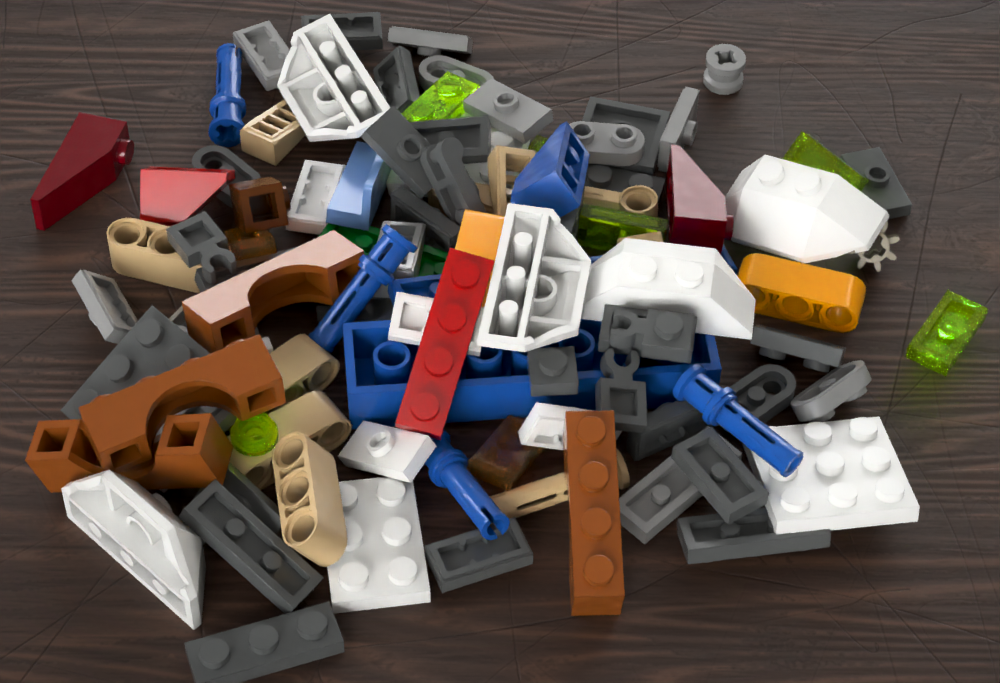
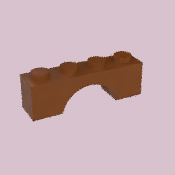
M332 230L182 301L188 335L211 354L225 348L233 341L245 340L255 336V329L261 319L280 307L301 302H317L332 306L360 270L358 263L362 254L365 255L364 250L335 230Z
M260 334L245 340L233 341L225 348L201 358H191L182 363L181 366L157 376L144 377L135 385L115 393L100 395L90 403L78 407L86 434L103 471L111 470L119 473L152 459L154 439L159 429L165 423L167 415H175L193 407L210 406L226 410L241 421H244L285 404L286 398L282 376Z
M614 410L566 411L563 427L564 475L567 482L569 503L571 616L620 615L625 590Z
M211 413L167 415L162 433L154 439L152 459L118 474L138 482L146 490L206 488L214 479L223 486L233 445ZM81 419L38 421L25 461L50 493L62 492L61 488L69 482L103 472Z

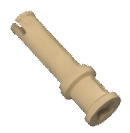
M616 448L618 486L622 490L630 486V479L624 458ZM564 472L489 497L509 519L517 518L568 501L567 482Z

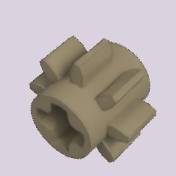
M886 221L878 234L880 235L879 241L883 248L880 251L872 249L869 254L865 253V251L859 252L858 255L860 257L856 264L858 269H861L866 262L874 263L875 269L879 272L881 271L880 261L886 257L890 260L897 259L895 253L890 250V244L896 243L900 239L896 234L886 235L885 231L888 228V221ZM855 250L848 252L847 254H853L855 253Z

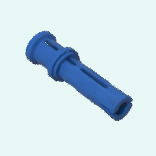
M231 43L223 44L217 49L216 95L211 99L209 106L210 114L213 117L209 124V137L215 144L223 147H233L241 143L240 130L245 126L242 119L246 115L247 106L245 100L241 97V63L243 53L239 47L236 50L235 56L236 45Z
M385 224L382 228L384 234L368 255L362 254L359 258L358 266L360 270L335 300L317 327L308 335L330 353L333 352L334 347L343 337L342 323L354 322L382 284L387 286L388 283L391 284L395 279L393 273L409 252L415 253L418 249L416 245L388 224Z
M694 364L689 367L676 382L672 393L675 399L680 402L687 401L703 414L702 419L708 425H721L747 448L780 472L781 476L788 477L800 465L804 453L797 450L768 425L737 403L738 397L735 391L730 387L722 388L706 375V369L701 364Z
M444 429L441 440L431 438L436 447L424 463L429 469V478L436 486L448 489L486 540H495L498 537L489 525L493 523L503 535L509 527V518L502 513L469 472L467 456L461 450L452 447L450 435Z

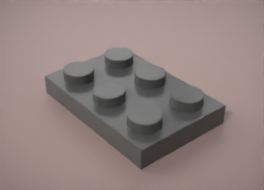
M152 305L60 411L70 420L81 419L78 407L90 403L94 398L104 394L115 393L135 385L144 377L157 376L181 366L182 363L191 358H201L210 353Z

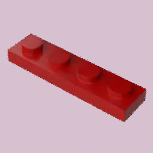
M449 248L396 418L395 427L429 435L431 438L441 440L493 271L494 260Z

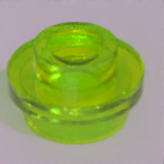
M261 413L244 421L237 418L231 428L230 438L234 449L246 456H261L270 452L275 447L279 439V433L276 423L266 413Z

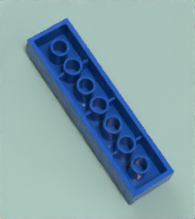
M581 319L577 336L540 347L574 346L579 381L577 395L531 397L527 352L481 347L480 357L468 354L466 356L446 423L524 418L529 415L536 402L596 411L595 384L600 377L606 378L600 368V360L605 352L598 351L602 321ZM391 320L342 323L348 414L352 429H357L363 420L390 427L395 426L419 346L388 340ZM695 333L691 364L639 357V367L633 374V381L646 382L647 409H655L666 402L673 403L678 401L672 394L674 386L681 375L694 364H701L706 369V375L719 385L722 369L715 336ZM614 354V361L617 365L626 367L625 359L628 355Z

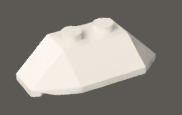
M331 14L293 33L290 42L292 47L285 59L277 87L308 140L314 142L359 138L376 120L390 109L387 101Z
M763 155L743 169L725 196L727 214L734 216L731 238L733 242L802 263L835 258L854 250L855 253L869 251L889 218V214L885 209L840 175L769 155Z
M508 203L477 338V346L527 352L578 335L590 274L591 259L574 236L560 223L561 219L553 209Z
M625 238L591 264L581 319L602 321L605 304L644 310L656 309L694 314L697 317L695 333L752 340L756 299L715 248Z
M111 470L69 482L61 488L67 517L193 630L202 624L206 573L203 549L205 541L172 512L170 505L160 494L154 493L152 495L138 482Z

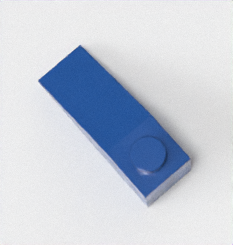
M567 121L559 125L517 176L511 193V204L550 208L556 212L559 218L580 207L590 154Z

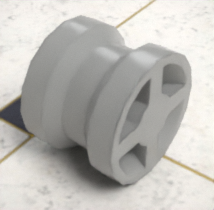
M719 44L711 47L706 53L705 63L707 68L704 71V85L708 90L719 95H729L739 91L743 85L742 71L746 64V55L743 50L731 44Z

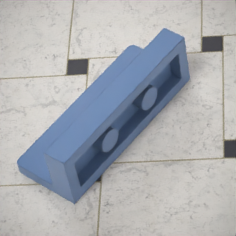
M356 142L327 207L326 223L369 230L387 187L386 182L391 168L367 143Z

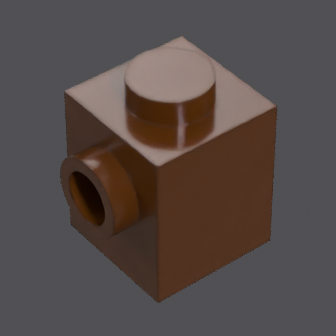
M270 176L229 184L236 227L245 233L289 225L287 211L291 209L290 198L286 186H282L281 181Z

